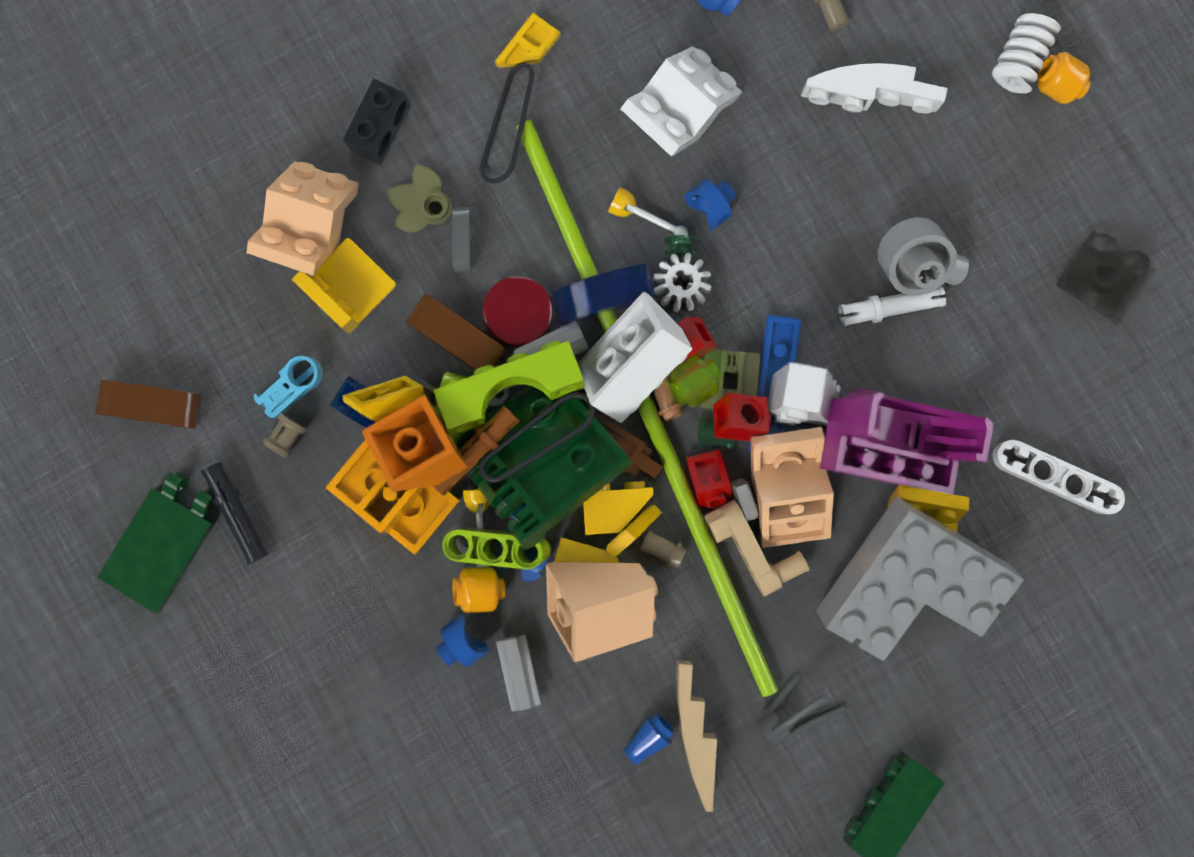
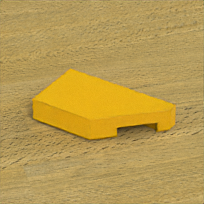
M533 12L495 60L496 66L505 68L522 62L529 64L540 63L560 38V32Z
M655 504L648 506L606 546V550L615 558L636 540L662 512Z

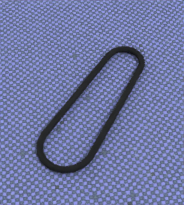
M518 63L510 70L480 163V172L486 182L492 184L502 182L513 172L516 165L535 75L534 69L529 63ZM524 67L529 70L530 74L511 163L502 176L493 179L486 174V160L512 77L517 70Z
M577 392L569 393L559 398L499 444L495 450H491L482 458L479 466L481 477L492 483L502 481L584 430L595 416V407L590 404L588 396ZM570 398H580L588 403L590 413L582 425L498 477H490L485 473V464L493 455L564 401Z

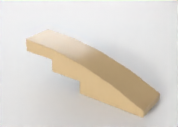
M676 660V697L681 736L689 768L705 811L713 812L717 738L714 733L703 732L704 699L691 696L693 664L691 661Z

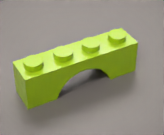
M558 340L541 346V351L527 356V353H519L508 358L507 363L495 368L493 365L483 366L473 372L474 375L462 380L459 377L443 381L440 384L441 388L433 391L451 437L485 425L486 411L489 403L497 393L507 387L529 385L541 390L551 400L583 389L584 379L569 341L560 343Z

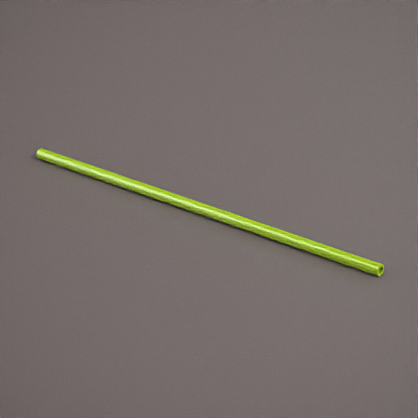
M527 120L524 123L521 140L603 330L606 333L618 320L532 120ZM649 394L641 402L638 411L762 697L772 695L778 691L777 685L653 399Z

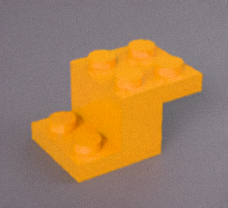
M366 440L363 441L325 487L378 532L390 534L414 555L418 554L461 501L450 491L443 496L433 486L393 492L389 488Z

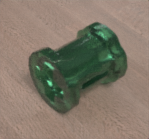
M699 418V449H704L706 445L727 446L728 449H734L735 440L715 438L714 421H706L705 418Z

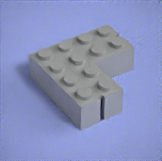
M896 496L816 609V612L826 629L851 643L855 641L858 647L885 661L925 604L982 637L1001 612L996 606L999 602L1006 605L1024 579L1008 563Z

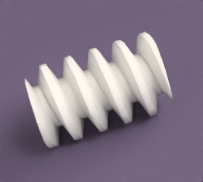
M1029 13L1019 16L1015 22V28H1013L1009 35L1010 40L1006 42L1004 52L999 56L998 64L992 71L995 81L1011 92L1024 94L1031 92L1032 88L1028 83H1033L1037 80L1038 75L1035 71L1043 68L1044 64L1041 59L1048 57L1050 52L1047 47L1054 44L1055 38L1053 35L1060 32V24L1054 19L1041 14Z

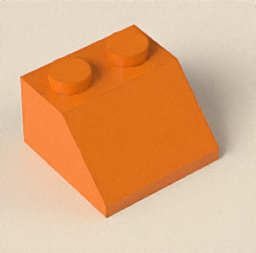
M425 395L361 431L389 488L393 492L436 486L467 468L438 411Z

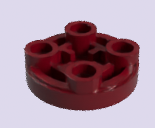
M512 276L499 281L489 290L483 304V317L487 328L496 339L507 345L524 346L546 333L552 320V304L548 293L538 282L523 276Z

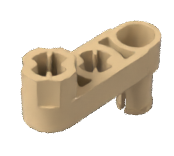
M735 500L703 515L716 543L732 536L763 597L783 588V583L804 572L810 571L800 551L774 565L768 563Z

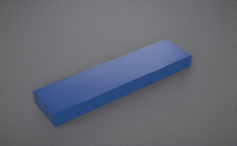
M769 314L766 316L757 396L767 397L768 401L773 374L790 362L796 363L802 319ZM771 416L769 432L764 435L787 432V425L774 423L775 417ZM751 441L748 444L749 452H751Z

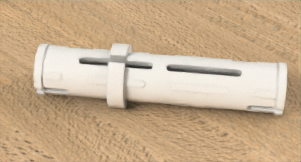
M940 286L930 293L918 296L903 293L881 298L877 295L869 296L867 301L839 305V314L853 313L852 315L839 318L842 326L846 327L870 320L873 323L882 322L885 317L935 307H944L946 297L932 299L931 297L943 295L945 291Z

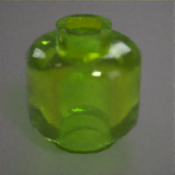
M695 355L676 366L670 372L671 381L667 385L681 406L687 404L691 408H696L719 392L720 388L717 379L722 376L711 359L705 362L701 357Z

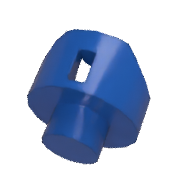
M706 178L684 194L688 207L699 210L707 216L710 232L733 216L729 204L737 197L725 180L714 185Z
M461 613L440 629L444 641L435 648L447 666L452 665L458 660L464 667L468 668L490 651L486 642L473 638L465 631L464 613Z

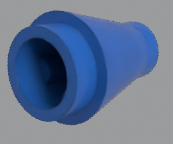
M656 713L653 717L648 716L630 743L623 749L624 753L634 764L638 765L644 759L670 745L676 732L668 720L661 714Z

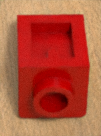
M720 449L686 458L699 508H718L727 501L732 500L731 484Z

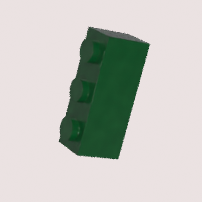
M902 751L898 757L893 756L888 761L883 772L885 774L878 787L874 785L868 791L864 798V804L866 805L858 816L853 815L844 828L845 836L843 840L862 857H896L945 784L937 775Z

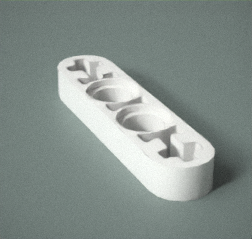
M1017 440L1002 441L993 450V462L1002 471L1095 513L1115 514L1124 506V492L1116 484ZM1014 448L1013 454L1021 459H1029L1025 464L1019 461H1012L1007 464V457L1003 455V451ZM1040 460L1046 461L1051 468L1050 475L1045 480L1037 478L1034 474V465ZM1072 474L1077 475L1082 480V489L1077 494L1070 493L1066 488V480ZM1091 491L1097 493H1108L1110 491L1108 497L1113 502L1111 505L1103 506L1104 501L1101 498L1088 495Z

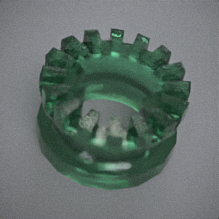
M673 235L664 238V244L668 245L665 256L671 258V255L676 254L679 255V258H682V255L684 257L686 253L691 254V257L696 254L695 249L691 245L695 242V237L691 235Z

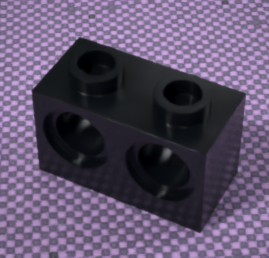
M373 78L343 138L351 152L380 166L382 165L411 106L406 94Z

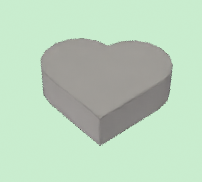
M742 478L730 482L733 496L746 521L749 522L757 519L759 512L749 484Z

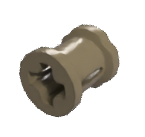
M280 413L278 415L279 422L268 438L264 437L261 442L275 453L288 459L291 455L289 452L290 448L298 436L305 434L307 429L287 415Z

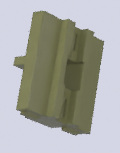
M714 349L706 354L703 361L699 408L713 411V404L728 393L757 396L760 354ZM724 374L736 375L735 390L723 388Z

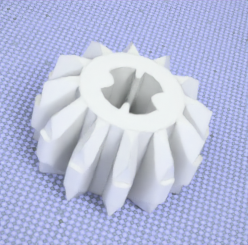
M673 254L670 258L672 267L664 261L659 264V268L664 274L655 273L653 281L662 285L655 287L653 292L654 295L666 293L661 301L663 307L667 306L672 300L675 302L673 312H679L681 303H684L686 310L691 312L694 309L692 299L700 305L705 302V298L701 293H709L711 285L703 281L709 279L711 274L710 271L698 272L703 265L701 259L696 261L694 265L689 264L691 254H685L683 263H680L678 256ZM678 276H681L683 281H690L686 290H683L680 285L674 286Z

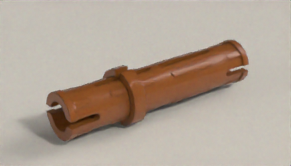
M503 405L483 427L478 426L474 430L476 434L459 449L467 468L433 487L445 496L485 454L499 446L498 442L520 420Z

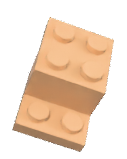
M294 161L267 188L263 226L248 240L247 253L314 275L340 243L344 210L357 195L359 183L349 180L346 176L339 173H328L316 169L310 163Z
M822 427L751 437V485L759 512V537L762 548L831 538L834 493L827 471L820 469L825 441Z

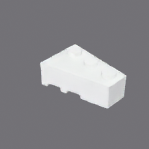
M790 362L772 376L768 410L771 416L775 417L774 423L795 426V423L805 422L827 426L832 398H839L840 385H836V380H832L833 376L827 369Z

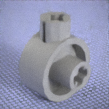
M915 217L901 221L890 228L878 247V262L894 288L906 295L918 296L930 293L944 283L951 285L960 284L968 273L969 261L966 256L956 253L952 242L940 226L928 218Z

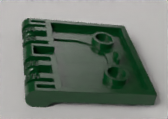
M527 385L485 417V424L503 405L520 420L498 442V444H501L559 398L551 400L541 390ZM570 398L564 401L493 455L485 464V473L490 477L502 475L582 425L587 420L590 411L579 398ZM594 417L584 430L504 480L493 483L488 482L481 477L479 468L473 471L471 480L475 485H479L480 492L493 508H497L495 511L502 519L509 518L513 513L521 509L524 502L527 506L510 519L507 527L511 533L515 534L514 536L522 548L529 549L544 539L549 529L632 466L633 463ZM475 429L465 432L454 441L458 450L476 434ZM481 458V459L478 461V463H477L472 469H470V470H473V469L476 468L478 465H480V462H481L482 458Z

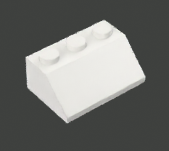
M643 292L577 363L584 379V388L590 404L622 423L631 413H634L639 408L641 402L654 389L662 384L664 378L686 359L692 347L678 324L649 294Z

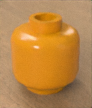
M1060 52L1056 55L1048 56L1043 61V68L1037 71L1038 89L1041 93L1059 104H1068L1075 99H1081L1088 92L1091 85L1089 81V66L1068 52Z
M489 566L462 569L458 577L453 578L452 581L454 605L460 606L461 610L466 614L494 611L498 606L499 599L505 598L504 579L497 578L495 570Z

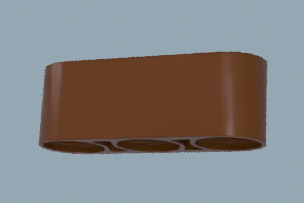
M426 293L405 321L474 371L487 365H493L495 368L507 351L495 340Z
M101 379L95 414L196 429L201 394Z

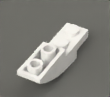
M873 63L840 67L810 77L802 89L801 96L809 98V101L814 104L842 105L843 109L851 112L867 111L874 99H878L880 104L886 106L901 104L912 107V110L918 113H931L932 111L936 112L945 102L947 88L914 81L916 67Z

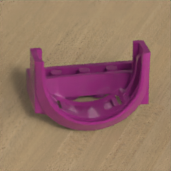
M857 388L844 396V398H832L820 469L893 485H904L954 494L959 461L987 463L994 423L988 418L886 396L881 392ZM919 423L921 430L918 435V447L914 450L916 430Z

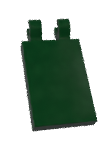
M173 472L169 473L164 481L162 491L158 488H151L97 576L101 581L155 614L161 613L215 524L206 518L214 507L212 500L215 498L212 492L200 490L193 501L192 508L177 500L190 480L179 472L176 474Z

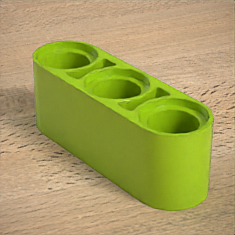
M464 527L447 533L442 542L443 552L450 560L517 569L537 567L543 564L550 554V545L544 538L535 545L538 549L537 559L535 561L529 560L524 554V549L516 540L515 534L510 531ZM459 535L464 536L468 541L469 547L466 553L458 550L456 546V540ZM493 538L499 540L503 545V553L500 557L492 554L490 550V543Z

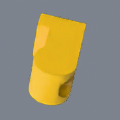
M563 537L560 539L554 562L619 563L618 558H613L605 549Z

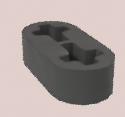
M470 207L452 209V262L454 273L472 272V212Z

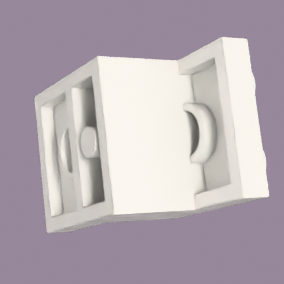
M692 46L667 58L644 90L628 98L621 107V110L670 156H673L699 140L721 110L734 103L742 91L736 86V81L729 74L720 72L711 63L710 57L704 51L695 49Z

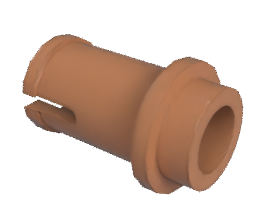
M667 375L662 384L653 390L661 410L658 414L663 416L665 421L683 415V407L685 406L684 402H680L670 380V375Z

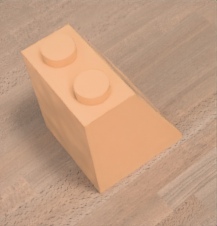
M552 562L546 564L547 615L574 662L653 637V621H656L654 599L658 595V589L654 578L646 574L640 563Z

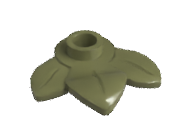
M415 165L412 176L413 184L398 185L387 190L393 206L401 212L396 219L395 227L404 232L415 233L420 232L429 224H444L452 215L453 205L450 198L442 192L440 177L425 166ZM433 204H440L442 210L438 214H432L430 212L431 206Z

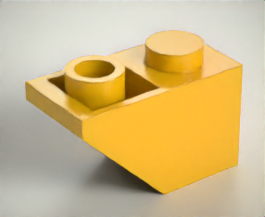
M645 481L624 483V490H610V484H607L583 503L585 535L622 532L654 495L653 487L645 488Z

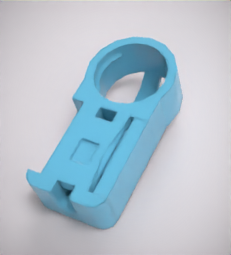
M295 356L278 372L281 377L267 388L263 394H254L255 402L266 408L264 412L268 417L278 418L280 413L285 414L310 390L320 384L323 370L316 359L308 356ZM303 360L311 363V366L303 374L294 379L293 371L297 363ZM314 373L313 380L309 384L300 386L301 383Z

